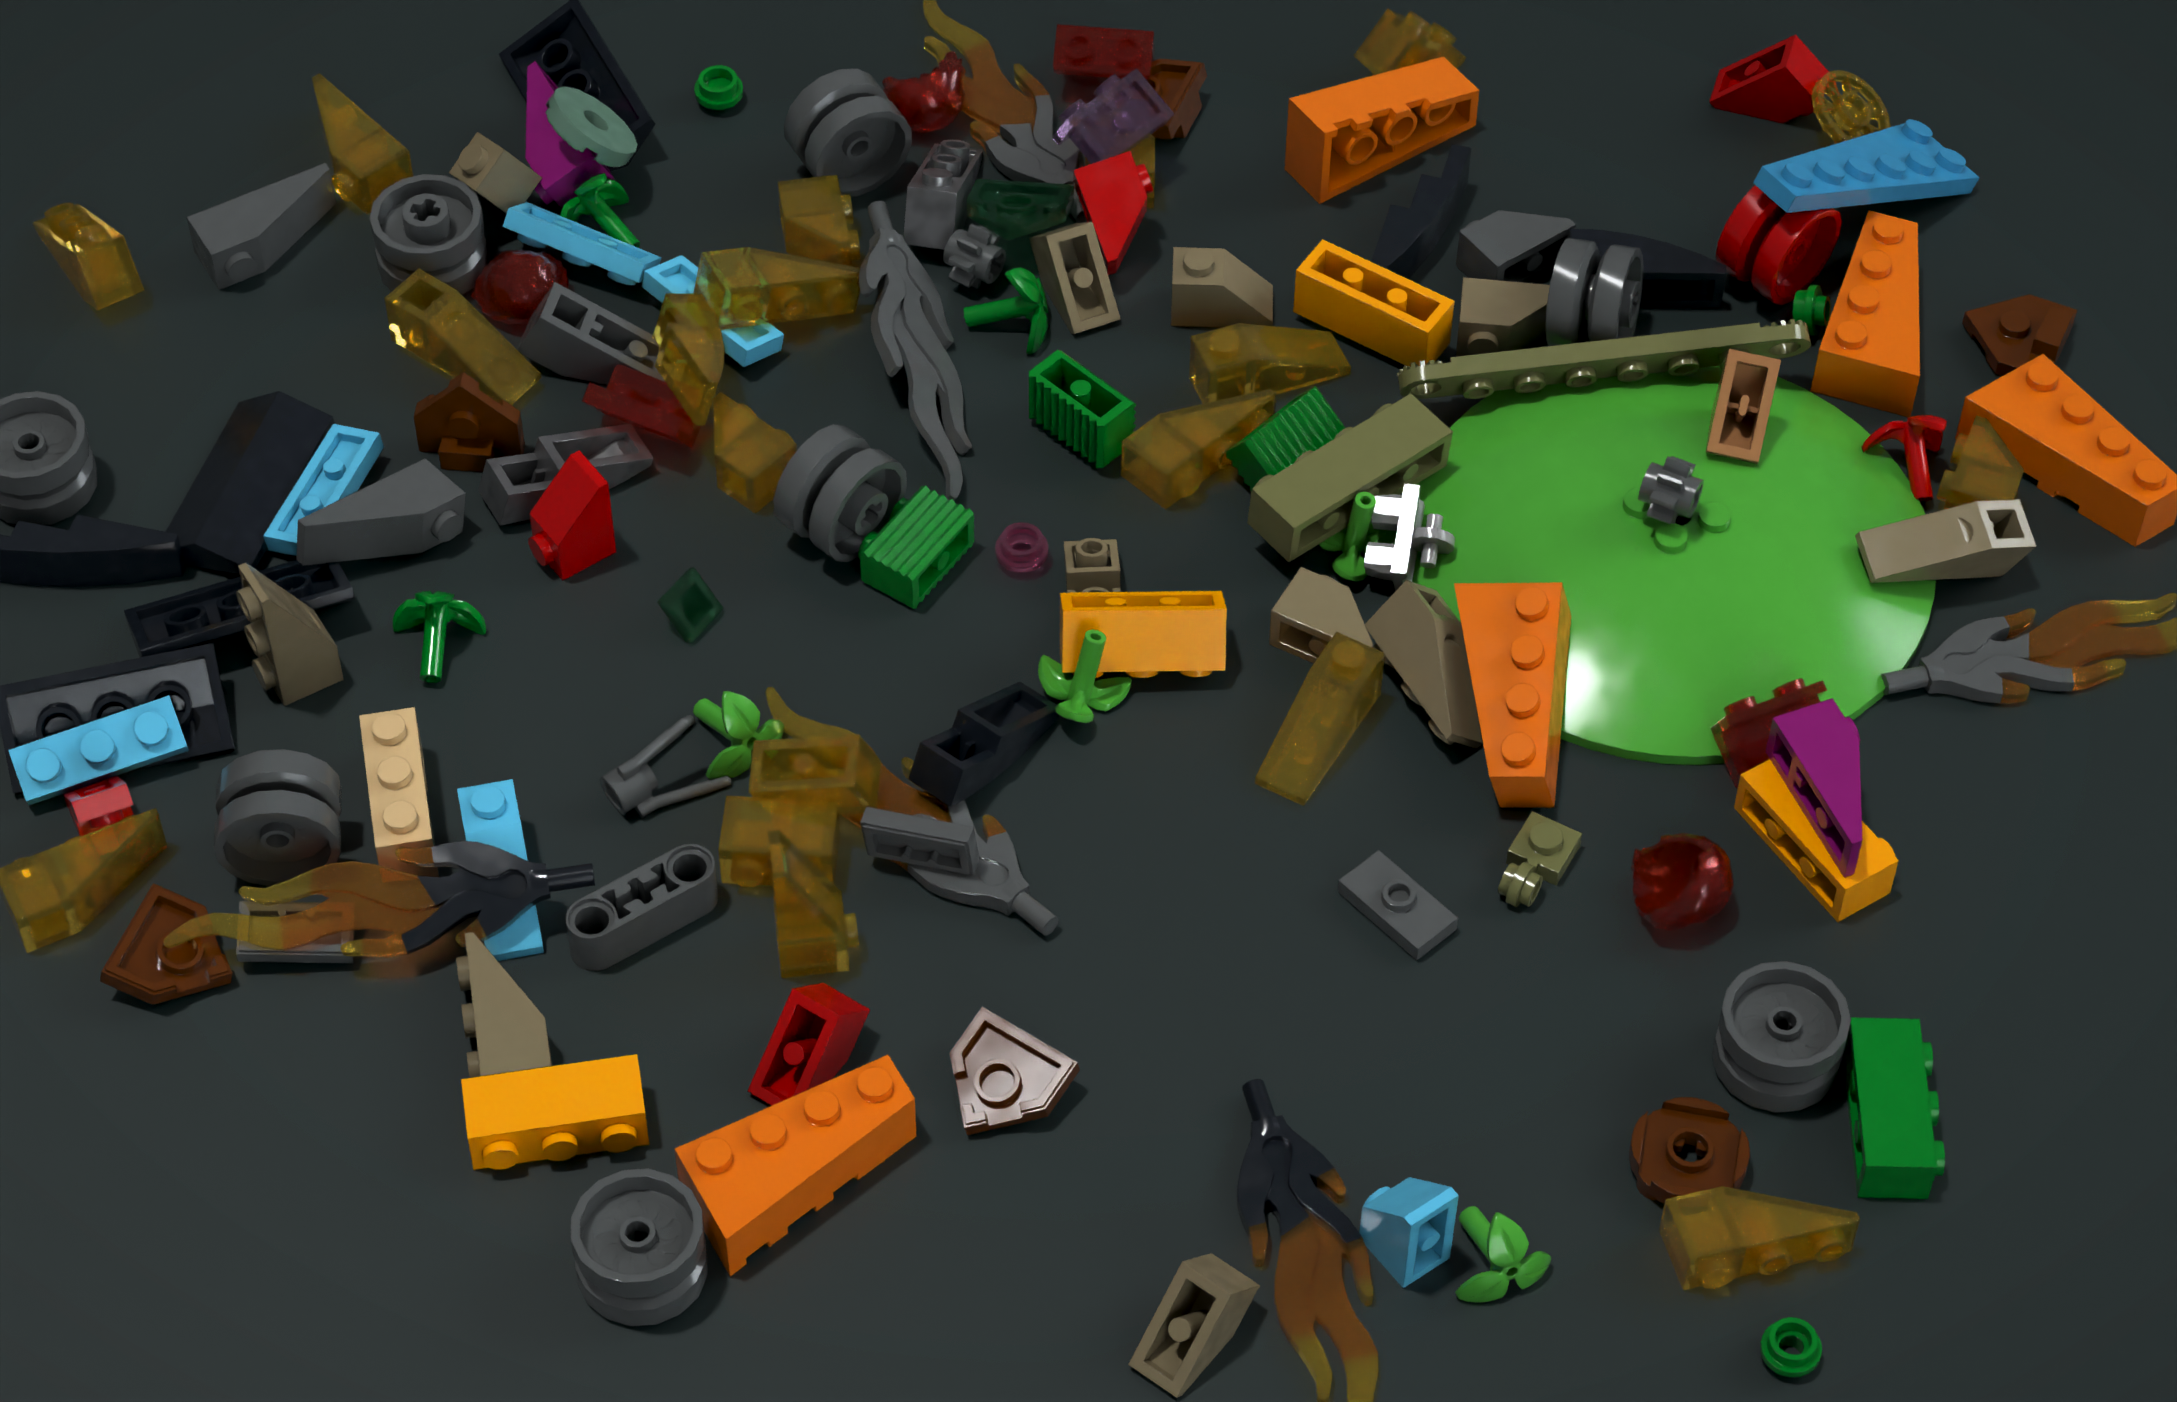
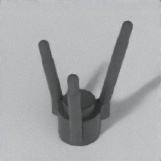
M687 715L678 720L633 758L600 777V783L607 798L620 814L624 815L635 808L639 816L643 818L658 808L711 793L731 785V778L723 776L654 797L652 796V790L656 789L659 785L656 776L647 763L694 724L695 718L692 715Z

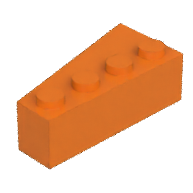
M1443 56L1291 97L1288 103L1284 170L1321 204L1476 126L1480 90Z
M1868 210L1818 351L1810 391L1897 415L1911 417L1920 379L1918 223Z
M2044 354L1965 397L1955 439L1970 448L1976 443L1993 453L1992 461L2006 470L2011 471L2016 467L2038 480L2036 488L2053 498L2055 495H2058L2078 504L2079 514L2134 547L2174 525L2177 516V474Z
M1562 582L1454 583L1489 778L1499 807L1554 808L1571 625V612Z
M886 1055L675 1148L678 1180L689 1187L695 1195L703 1213L704 1232L729 1276L731 1277L747 1265L746 1258L764 1244L771 1247L788 1234V1226L812 1208L817 1212L834 1199L833 1193L852 1178L861 1179L917 1137L915 1097L890 1056Z

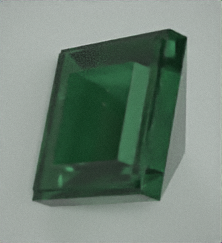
M695 567L689 568L657 601L686 643H692L724 609Z

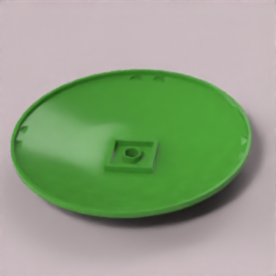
M1720 366L1702 367L1698 371L1684 376H1673L1669 374V371L1649 373L1645 378L1631 382L1619 381L1616 376L1598 378L1595 383L1584 387H1569L1566 383L1551 384L1532 393H1518L1515 389L1494 391L1493 394L1471 407L1450 427L1453 435L1447 466L1416 484L1421 487L1419 499L1425 504L1422 527H1426L1428 514L1434 513L1443 516L1441 529L1453 534L1455 544L1454 550L1451 553L1437 555L1435 568L1422 567L1420 565L1422 552L1418 551L1412 582L1437 590L1460 622L1454 583L1562 582L1571 612L1561 728L1562 740L1593 751L1625 759L1659 764H1724L1768 757L1766 747L1773 717L1833 698L1844 717H1850L1852 720L1856 719L1885 695V685L1881 674L1906 669L1915 656L1926 632L1935 597L1936 580L1871 583L1855 535L1860 531L1925 515L1919 499H1915L1907 477L1883 446L1879 443L1863 452L1862 445L1870 434L1861 425L1837 407L1807 389L1777 377L1758 464L1706 453L1712 408L1723 371ZM1667 456H1673L1696 464L1692 476L1704 480L1699 502L1691 518L1678 514L1679 517L1688 522L1682 526L1676 523H1671L1670 525L1648 517L1646 514L1650 504L1638 500L1639 490L1649 465L1654 462L1664 466Z

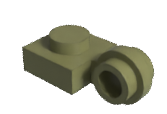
M1532 811L1507 852L1506 864H1508V867L1498 887V893L1506 896V903L1514 907H1518L1520 903L1530 907L1540 891L1543 880L1557 886L1580 848L1582 833Z

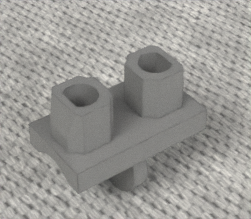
M1404 484L1402 495L1374 496L1376 504L1372 515L1373 529L1397 531L1395 544L1368 542L1364 568L1367 576L1393 581L1395 591L1406 580L1412 582L1418 551L1422 552L1420 565L1424 568H1435L1438 554H1449L1454 550L1455 537L1448 531L1441 529L1443 516L1434 513L1428 514L1426 527H1422L1425 504L1419 499L1420 485Z

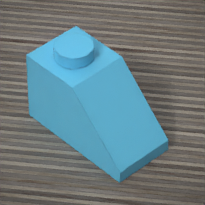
M1408 1177L1393 1188L1385 1186L1378 1189L1369 1196L1362 1207L1359 1231L1362 1236V1242L1402 1288H1405L1450 1259L1459 1195L1450 1186Z

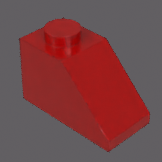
M1795 34L1720 69L1709 103L1715 109L1784 123L1800 115H1810L1821 106L1831 73Z
M1131 151L1073 170V185L1086 221L1093 222L1108 275L1117 272L1147 211V194L1153 192L1152 183L1144 163L1136 166Z
M578 450L570 454L529 513L532 528V537L528 539L529 547L538 563L542 566L549 565L562 581L616 553L608 482L583 453Z
M825 983L792 988L748 1088V1092L772 1106L833 1079L848 1061L870 1009Z

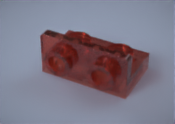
M1057 24L1053 70L1056 74L1148 80L1150 78L1152 61L1155 59L1154 31Z
M623 365L615 366L607 388L589 382L582 400L583 403L602 414L690 448L695 443L710 406V401L704 396Z
M1800 678L1772 690L1775 697L1773 699L1757 704L1755 697L1751 696L1723 708L1726 716L1712 726L1711 730L1736 788H1738L1741 774L1770 759L1766 753V747L1773 717L1819 703V697L1827 691L1823 680L1806 686L1803 678Z

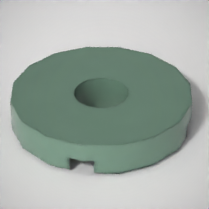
M565 86L557 88L545 105L548 108L546 111L548 122L556 133L575 150L583 153L588 148L597 153L594 158L597 163L610 167L626 165L636 152L638 144L632 131L614 111L595 97L579 89Z

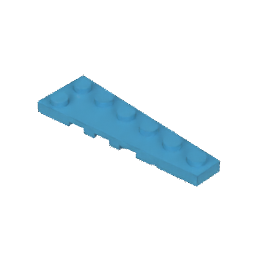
M1908 119L1900 125L1761 167L1753 183L1786 213L1970 194L1980 177L1965 165L1966 160L1962 155L1954 150L1943 147L1932 137L1933 132L1928 126L1917 120Z

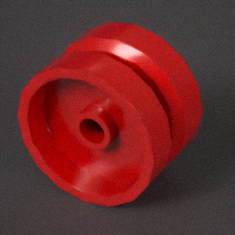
M1755 185L1737 204L1726 222L1717 244L1716 261L1725 265L1726 272L1743 282L1751 280L1753 290L1778 305L1786 304L1794 300L1797 290H1806L1830 258L1841 230L1842 219L1840 212L1835 208L1786 213Z

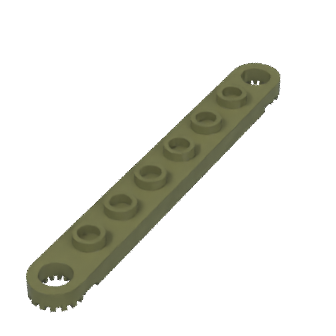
M1790 319L1787 324L1785 320H1781V325L1772 322L1771 326L1765 325L1760 327V323L1457 356L1450 357V362L1443 363L1439 360L1437 362L1429 360L1427 365H1425V360L1420 361V366L1415 362L1411 363V366L1405 365L1403 369H1399L1397 375L1400 394L1403 397L1411 393L1417 399L1463 395L1468 399H1480L1498 390L1515 389L1518 393H1532L1543 389L1546 385L1566 383L1569 387H1584L1595 383L1598 378L1617 376L1619 381L1631 382L1643 379L1649 373L1667 371L1673 376H1684L1692 374L1702 367L1720 366L1723 369L1729 349L1782 359L1805 352L1810 348L1811 342L1807 323L1802 322V320L1795 322V319Z

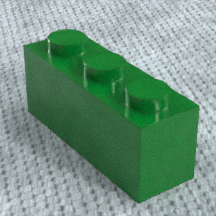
M1851 1017L1842 1058L1857 1198L1928 1199L1935 1176H1943L1945 1168L1944 1143L1940 1140H1934L1933 1126L1937 1125L1939 1118L1937 1091H1928L1927 1077L1931 1076L1933 1069L1931 1042L1922 1041L1920 1019Z

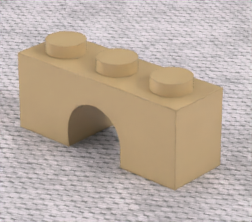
M415 707L359 715L375 849L383 887L420 882L417 876L439 877L438 867H435L431 848L435 846L428 805L427 781Z

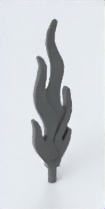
M875 201L868 206L874 235L869 240V251L860 267V291L864 297L868 298L878 288V297L871 315V332L874 343L890 377H893L904 365L909 386L908 404L910 416L942 466L946 479L947 500L953 499L954 501L958 497L963 483L962 467L955 450L963 456L972 448V444L964 430L962 385L957 370L946 352L954 342V339L948 328L942 301L936 286L906 244L903 235L894 230L887 204L884 201ZM936 392L940 400L944 429L936 407Z

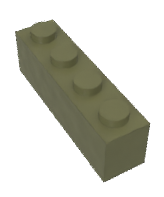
M1411 393L1393 404L1387 403L1381 406L1372 417L1354 428L1347 427L1343 429L1332 441L1319 449L1303 453L1296 459L1294 464L1275 475L1270 474L1260 479L1251 491L1247 523L1282 557L1291 562L1347 527L1353 503L1358 493L1369 492L1374 496L1400 495L1403 493L1404 484L1416 485L1447 466L1453 431Z

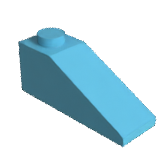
M513 779L458 788L457 793L466 841L495 846L528 861ZM536 905L532 906L505 930L489 939L482 929L484 945L497 961L544 953Z

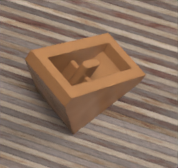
M1734 349L1728 350L1712 408L1706 453L1758 464L1780 368V359Z

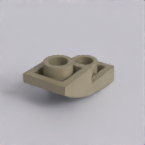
M1086 538L1081 541H1064L1066 593L1121 592L1117 539L1101 540L1098 538Z

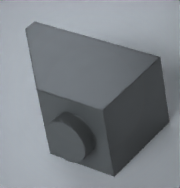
M1498 210L1481 220L1470 222L1464 229L1459 231L1456 267L1468 278L1529 283L1554 269L1560 247L1565 239L1569 238L1570 228L1576 229V224L1570 218Z

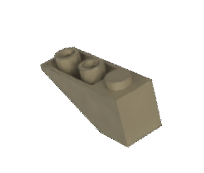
M2020 499L1975 501L1860 531L1855 535L1871 583L2001 577L2036 547Z
M246 562L238 565L243 588L236 591V596L244 615L251 622L244 626V631L252 650L259 657L252 660V666L263 689L273 688L283 705L286 706L344 680L337 645L315 611Z
M1406 580L1365 623L1367 631L1376 642L1373 646L1374 651L1381 660L1395 668L1404 680L1401 683L1402 690L1412 701L1423 706L1431 717L1428 722L1429 727L1437 737L1450 745L1456 742L1478 749L1482 744V737L1461 622L1437 590Z
M474 932L465 933L467 956L456 957L460 991L471 990L472 1003L461 1004L466 1039L476 1038L478 1051L467 1052L469 1077L473 1078L552 1066L545 1017Z

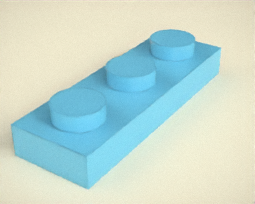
M528 202L508 208L503 224L504 228L517 232V239L524 244L537 248H545L548 245L563 251L562 258L566 261L584 267H589L592 263L608 270L607 276L610 279L626 285H636L637 282H642L644 271L659 265L662 258Z
M678 256L644 271L642 288L743 367L781 351L784 334L684 256Z
M338 424L331 426L263 535L268 550L297 556L298 520L358 491L384 448L380 433Z
M168 695L8 751L25 800L29 806L189 751L171 698Z

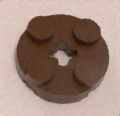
M1678 1097L1664 1101L1661 1109L1653 1111L1648 1116V1111L1642 1115L1634 1127L1629 1148L1630 1167L1637 1178L1636 1187L1645 1198L1658 1200L1679 1209L1719 1210L1724 1208L1728 1204L1730 1196L1742 1185L1750 1157L1748 1138L1742 1128L1739 1133L1736 1126L1728 1120L1729 1113L1721 1106L1704 1099ZM1684 1145H1692L1696 1147V1155L1704 1158L1695 1162H1688L1678 1157L1675 1152H1682Z

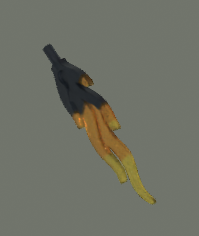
M472 841L451 842L424 848L400 847L396 849L395 854L401 862L418 867H453L460 870L450 876L429 877L417 876L370 863L354 861L330 863L267 888L242 886L239 889V894L244 900L264 906L296 901L311 895H323L329 898L316 907L281 917L211 913L191 919L165 937L163 944L170 949L197 937L219 935L266 949L285 951L305 946L322 937L339 932L374 929L394 933L392 936L384 939L348 941L341 945L340 949L344 956L387 958L409 955L427 947L466 919L478 916L473 923L456 935L455 940L458 946L465 947V933L474 932L481 942L505 930L532 906L550 899V892L595 886L593 865L589 863L547 869L546 863L530 862L495 846Z
M1261 1079L1250 1080L1242 1086L1253 1122H1251L1250 1130L1251 1140L1239 1173L1237 1208L1251 1244L1252 1263L1255 1267H1262L1265 1262L1268 1231L1264 1209L1268 1207L1276 1215L1280 1232V1249L1274 1281L1276 1313L1279 1324L1287 1339L1304 1361L1316 1382L1317 1402H1329L1333 1373L1324 1349L1314 1332L1313 1325L1315 1320L1328 1332L1344 1363L1347 1380V1402H1373L1379 1372L1378 1351L1368 1331L1355 1315L1342 1279L1343 1257L1349 1261L1352 1268L1355 1288L1360 1301L1365 1306L1371 1305L1373 1286L1370 1276L1369 1255L1363 1237L1351 1220L1322 1193L1324 1192L1334 1202L1340 1204L1345 1201V1185L1334 1166L1320 1151L1293 1131L1282 1115L1275 1116L1264 1081Z

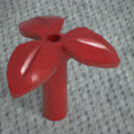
M1917 415L1907 417L1906 422H1888L1875 430L1865 440L1862 450L1865 452L1888 439L1899 440L1904 444L1909 483L1915 499H1919L1920 503L1933 500L1926 449L1934 452L1940 450L1947 420L1934 415Z

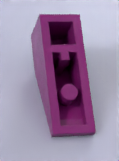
M534 61L527 67L525 158L532 170L542 177L534 190L547 205L555 201L563 209L565 203L574 197H578L574 191L591 177L605 173L607 179L615 180L607 166L601 165L594 160L597 153L588 148L583 153L575 150L556 133L548 122L546 115L548 108L545 105L558 86L538 63Z
M1832 698L1773 717L1766 753L1843 877H1847L1855 872L1862 844L1860 736L1854 721L1850 717H1844Z

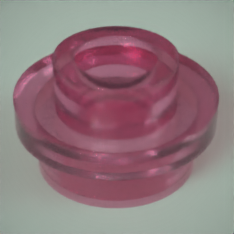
M1024 522L1014 523L1006 527L997 539L995 545L996 558L1004 568L1018 573L1031 572L1040 568L1048 558V542L1036 526Z

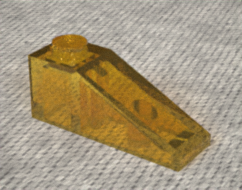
M319 73L312 77L318 116L334 174L332 176L333 186L344 201H352L363 212L369 214L371 213L373 202L385 188L401 179L413 177L409 150Z
M1237 323L1191 336L1189 379L1208 414L1351 374L1349 362L1332 332Z
M1339 632L1334 634L1310 668L1255 777V784L1302 806L1305 805L1380 696L1385 653Z
M780 830L768 831L775 928L781 978L850 971L848 948L859 947L855 913L844 914L842 892Z

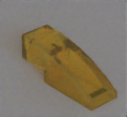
M666 293L653 333L654 339L660 346L654 366L695 426H705L724 367L725 349L721 329L713 310L703 294Z

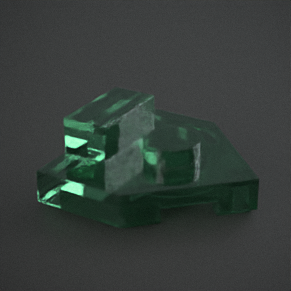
M977 179L967 199V217L1006 240L1018 238L1066 223L1074 204V186H1071V184Z

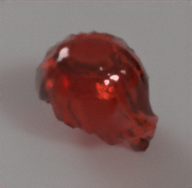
M954 51L945 53L944 59L939 62L938 67H935L930 74H921L919 79L913 77L898 80L888 76L882 81L884 93L903 115L912 131L924 134L937 129H943L953 123L961 112L965 97L962 77L966 74V70L961 65L963 59H957Z
M523 250L502 251L488 265L483 267L482 273L476 278L474 292L471 296L477 300L482 308L481 311L493 320L502 321L508 325H527L533 312L554 282L568 289L567 271L562 266L561 261L544 251L538 253Z
M1688 833L1663 835L1657 844L1642 848V851L1639 849L1634 851L1631 870L1633 871L1632 882L1634 885L1632 891L1633 896L1636 897V908L1640 916L1647 919L1654 928L1672 931L1680 928L1684 929L1689 924L1704 922L1719 914L1729 901L1734 887L1731 861L1725 850L1707 837Z

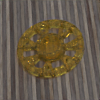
M1834 70L1826 73L1814 85L1811 97L1814 108L1813 112L1816 114L1822 130L1834 140L1835 144L1862 136L1860 131L1867 135L1891 127L1890 118L1883 101L1876 91L1857 75L1843 70ZM1836 82L1842 83L1844 92L1842 95L1838 90ZM1858 92L1868 101V104L1860 95L1857 94ZM1824 93L1832 100L1833 103H1831L1824 97ZM1829 114L1833 115V118H1834L1835 121H1836L1835 123H1834V121L1832 120V118L1830 117ZM1871 119L1878 121V128L1869 124ZM1843 129L1849 133L1850 137L1843 132Z

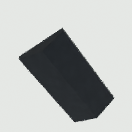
M579 0L568 1L499 53L526 101L527 67L536 61L558 88L566 86L579 89L595 97L626 123L638 144L636 152L624 166H607L610 172L630 164L655 126L651 115Z
M280 391L240 401L237 404L166 532L178 534L185 565L240 574L238 565L245 562L254 569L257 568L267 549L263 535L329 429L335 424L333 416Z
M297 560L259 571L308 605L315 612L351 602L355 598L353 588L339 562L303 566ZM241 577L124 610L139 658L206 645L245 633L244 626L251 622L244 615L236 596V591L243 588Z
M211 643L0 685V729L13 794H23L8 750L168 695L171 698L189 751L131 771L234 751L235 746L214 644Z

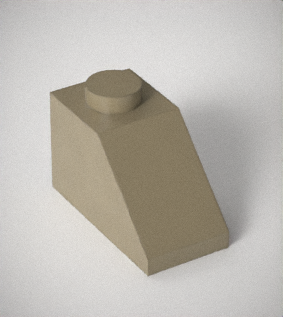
M479 132L475 134L468 146L462 150L459 159L449 172L454 179L464 182L476 194L506 214L508 208L525 203L542 179L540 175Z
M1093 222L1074 223L1029 237L1042 285L1071 334L1080 333L1121 319Z
M1173 247L1171 326L1272 329L1273 285L1226 249Z
M1463 277L1456 357L1527 349L1546 337V309L1550 285Z
M1300 567L1271 610L1269 645L1366 685L1370 679L1373 643L1350 588L1338 583L1329 576L1319 575Z
M1212 1253L1182 1261L1128 1365L1176 1398L1182 1396L1234 1336L1260 1285Z

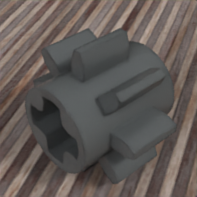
M970 224L968 232L963 229L956 230L949 238L943 254L944 262L953 267L948 277L968 288L972 286L978 289L982 281L987 284L993 283L1000 275L1006 261V251L996 246L1001 235L980 225L978 227L974 224Z
M1667 456L1664 466L1654 462L1649 465L1638 495V500L1650 504L1646 514L1648 517L1670 525L1671 523L1675 524L1678 514L1691 518L1699 502L1704 485V480L1692 476L1696 464L1673 456Z

